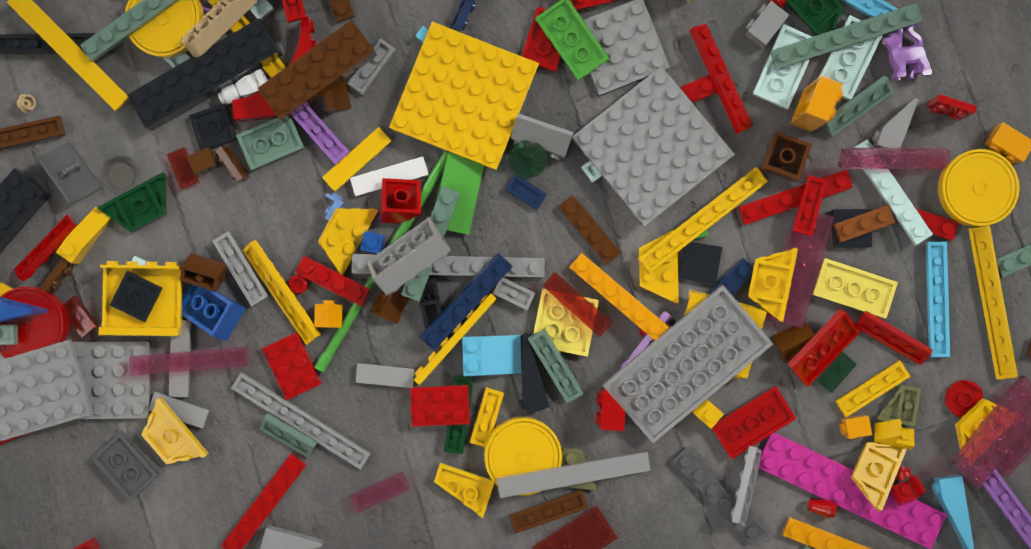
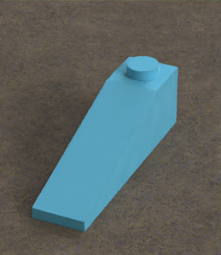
M958 474L933 477V492L936 494L945 514H947V518L963 549H974L963 477Z

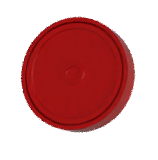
M17 287L0 296L48 309V313L0 323V325H18V344L0 345V354L3 357H13L66 341L69 333V316L64 304L55 294L45 292L39 287Z

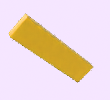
M378 127L322 178L336 192L392 141Z
M898 360L835 400V403L844 417H848L911 376L902 362Z

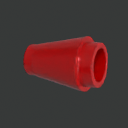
M809 499L807 510L828 519L830 517L834 518L837 503L832 502V500Z

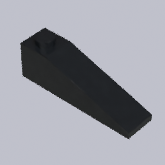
M525 333L523 334L522 362L523 399L520 400L522 410H527V413L530 414L550 406L528 335Z

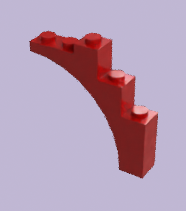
M307 16V19L301 20L299 43L291 63L317 45V41L313 40V33H316L315 22L311 21L309 16ZM260 92L246 98L232 100L233 116L237 122L274 119L278 117Z

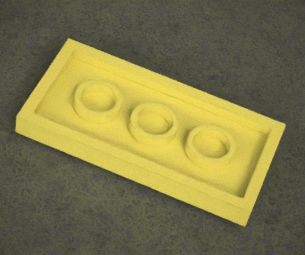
M823 258L811 295L862 312L866 310L877 317L886 319L898 282Z

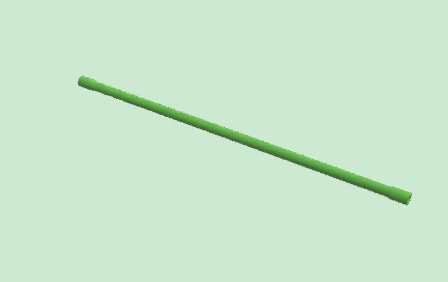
M444 150L421 189V208L443 172L448 151ZM415 218L400 224L388 246L407 233ZM370 274L364 286L372 291L376 282ZM353 303L342 321V328H338L326 350L314 366L317 370L325 372L362 306Z

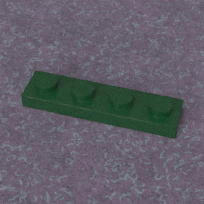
M455 375L453 386L468 385L470 408L474 377ZM468 424L447 425L444 452L464 453Z

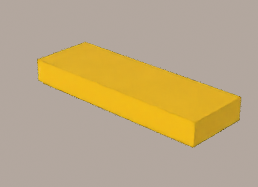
M486 387L469 443L485 447L486 441L494 429L504 392Z

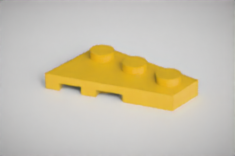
M440 462L434 482L483 518L494 486L492 479Z

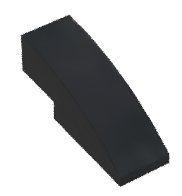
M436 275L428 277L420 298L425 329L442 312Z

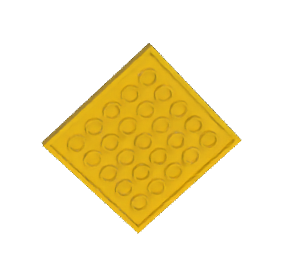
M431 22L389 128L497 171L513 131L517 115L521 111L539 63Z

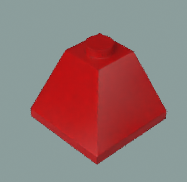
M382 178L380 223L400 224L421 215L420 180Z

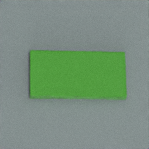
M560 0L535 18L578 82L610 60L569 0Z
M447 152L438 196L442 186L460 193L447 230L469 235L484 166L451 152Z

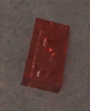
M185 147L167 154L181 190L200 183L198 176L193 173L187 158L189 154Z
M77 295L72 296L63 304L69 322L81 338L87 337L99 326Z

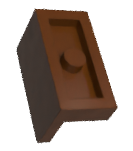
M345 79L323 94L329 114L351 109Z
M401 285L397 291L386 295L380 289L370 312L397 324L409 300L408 297L401 295L404 285Z
M803 321L771 336V339L778 348L780 359L783 363L791 361L815 334L806 321Z

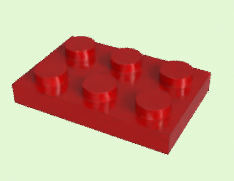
M298 332L262 348L286 401L322 384Z
M468 385L410 388L412 427L470 424Z

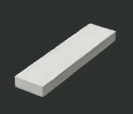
M419 157L351 177L350 180L354 194L357 197L381 190L382 178L415 180L429 174L424 157Z

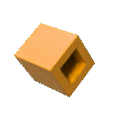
M323 300V304H315L314 327L342 328V305L334 304L335 301Z
M863 414L841 418L840 431L845 438L853 439L872 435L868 415Z

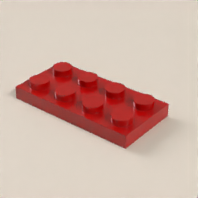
M840 309L787 365L806 387H809L861 332L848 314Z
M773 386L720 419L711 429L729 458L733 459L749 449V446H754L791 423L796 417L777 386Z

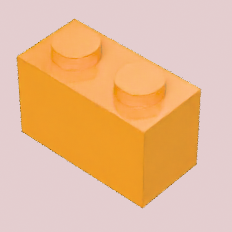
M1004 122L995 126L985 142L989 150L1005 156L1011 164L1024 162L1031 151V139Z

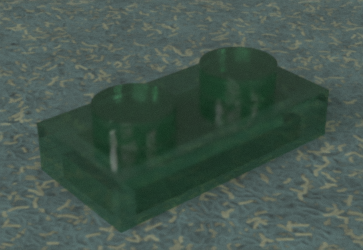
M841 352L816 381L832 393L857 364L844 352Z

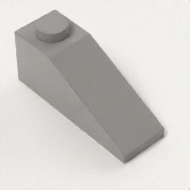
M914 98L909 101L879 130L874 132L872 141H874L872 146L892 155L899 153L919 99Z
M269 525L266 527L260 549H314L322 547L325 540Z

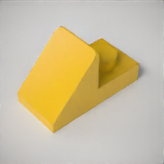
M901 419L875 423L874 442L912 450L914 447V429L901 427Z

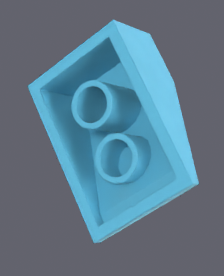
M520 335L462 337L464 376L522 373Z

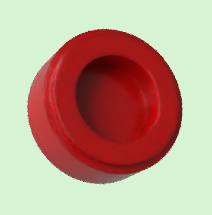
M295 275L290 278L288 287L294 294H303L308 289V281L301 275Z

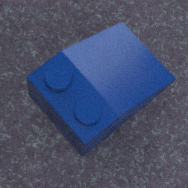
M193 284L190 285L182 299V316L213 337L224 341L228 340L246 309L219 291L215 292Z
M0 297V323L48 313V309Z

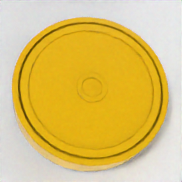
M128 0L125 12L142 0ZM179 0L129 37L139 49L159 58L181 56L188 52V49L181 42L183 36L204 17L202 5L199 0Z
M986 149L970 150L954 157L946 164L938 181V196L945 212L956 222L970 227L992 225L1003 220L1013 210L1019 197V179L1012 164L1002 155Z
M513 417L500 423L490 433L484 448V463L490 478L497 485L496 478L561 466L562 450L558 438L546 424L531 417ZM540 491L531 492V493H526V494H521V495H519V496L532 495V494H536V493H538V492H540Z

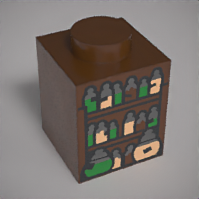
M208 147L187 156L193 173L197 176L219 168L218 154Z

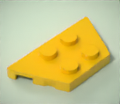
M336 208L318 243L341 275L345 273L352 260V254H355L363 239L364 231L368 230L378 210L374 208Z
M672 231L638 248L639 257ZM678 253L674 254L650 274L647 273L639 262V286L673 303H679Z
M797 248L760 257L755 260L748 297L780 322L784 321L798 252Z
M159 397L155 401L154 409L150 413L148 423L142 432L144 439L166 464L175 463L176 461H187L196 457H205L208 454L207 450L163 398Z
M982 398L955 424L963 464L968 466L1020 415Z
M867 442L864 444L851 478L873 507L880 512L884 507L907 449Z

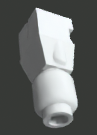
M259 69L250 75H245L235 83L236 85L231 84L222 88L221 92L218 93V97L222 104H231L232 100L241 99V96L246 98L259 92L257 88L268 81L267 77Z

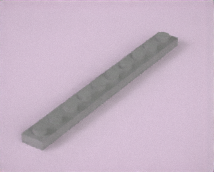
M352 254V273L371 274L367 261L377 254ZM445 256L434 262L430 275L476 276L493 257ZM504 257L513 266L505 277H544L545 258Z

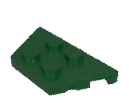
M786 0L785 3L816 36L835 30L839 16L844 8L838 0Z
M162 172L98 206V209L132 233L167 215L165 173Z

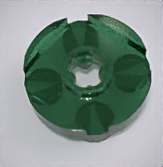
M523 140L513 146L508 161L515 173L519 174L521 178L527 179L528 177H536L544 171L547 164V153L540 144L536 142L533 144L529 143L528 140ZM524 156H526L527 158H530V157H531V158H532L531 162L525 161V160H524V159H525Z

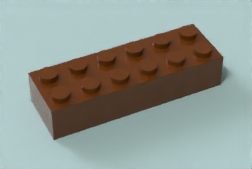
M350 20L257 89L278 118L285 123L365 65L377 54L353 20Z

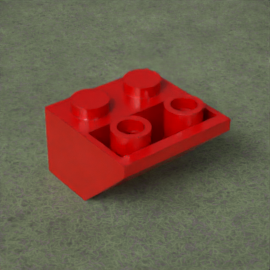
M600 388V393L597 392L596 404L599 405V412L595 413L596 425H598L600 430L624 431V409L606 389Z

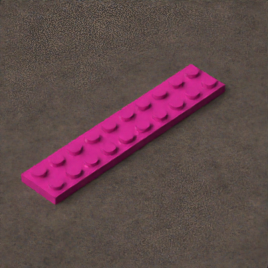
M776 433L768 437L760 457V469L825 500H832V502H836L838 506L932 549L947 514L917 500L899 506L891 492L888 494L882 511L878 512L852 480L851 476L854 470Z

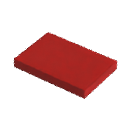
M537 6L522 57L539 63V68L556 73L561 56L535 20L537 16L547 10Z

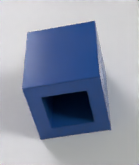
M364 231L360 250L378 254L383 250L385 236Z

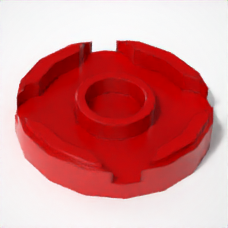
M958 380L952 383L946 390V407L953 415L962 418L982 398L984 399L983 391L975 382Z

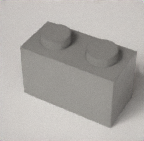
M772 1L768 6L764 4L757 12L760 15L757 20L752 19L746 26L748 31L745 36L762 49L789 16L788 13Z

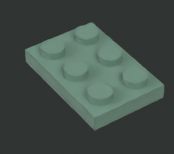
M277 117L236 135L251 171L305 149L292 118L283 123Z

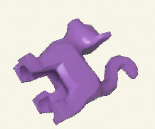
M920 23L906 27L908 36L915 40L914 46L902 47L903 28L882 39V44L889 51V62L894 70L891 81H900L901 77H906V67L910 68L908 80H916L919 73L925 77L932 74L922 38L913 30Z

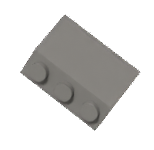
M518 113L510 139L513 141V145L524 148V146L532 148V152L538 154L545 152L550 154V158L560 160V158L565 159L573 132Z

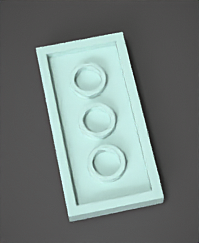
M850 15L843 27L860 22L861 20ZM882 36L831 52L820 76L822 75L842 83L841 90L844 91L842 98L850 101Z
M783 24L772 50L811 38L812 36ZM770 54L752 95L787 110L810 59L776 70Z

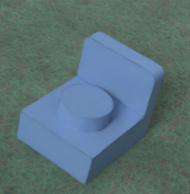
M334 192L332 195L328 193L325 195L334 201L333 205L330 204L325 211V219L330 220L336 208H344L346 205L342 202L343 197Z

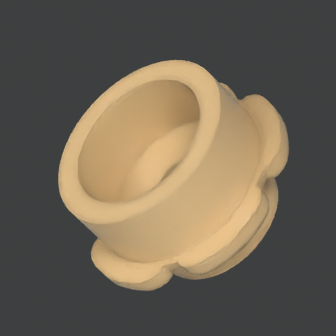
M25 94L20 95L17 100L18 108L24 113L33 111L36 106L34 97Z

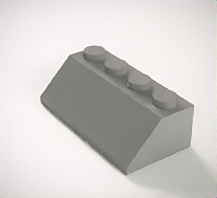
M428 217L368 260L367 264L373 280L386 295L397 291L407 281H411L422 270L428 269L439 258L445 257L451 249L432 219Z

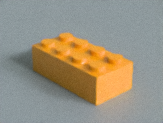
M822 75L819 76L803 90L790 124L810 133L825 123L827 124L836 113L834 106L836 101L839 102L842 98L844 91L841 89L843 84Z

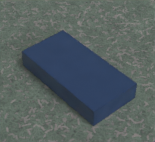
M516 174L505 189V191L535 210L539 209L547 196V193Z

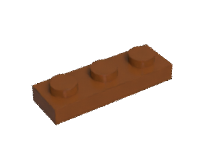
M886 205L836 223L833 226L839 242H844L896 222L890 206Z

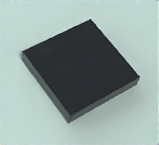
M225 103L189 115L200 150L207 147L213 149L238 140Z
M833 209V248L872 247V231L844 242H839L833 226L836 223L870 212L872 209Z
M697 242L687 244L682 249L678 278L716 285L722 247Z
M127 270L109 306L146 322L163 287Z

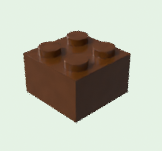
M775 131L770 136L759 170L795 183L800 180L812 144Z

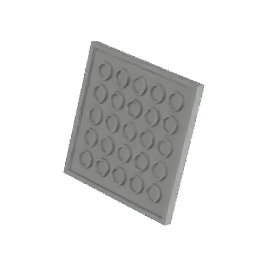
M662 66L572 136L573 141L643 227L648 225L735 155Z

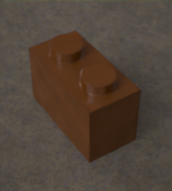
M190 253L181 265L180 281L217 292L225 280L227 264Z

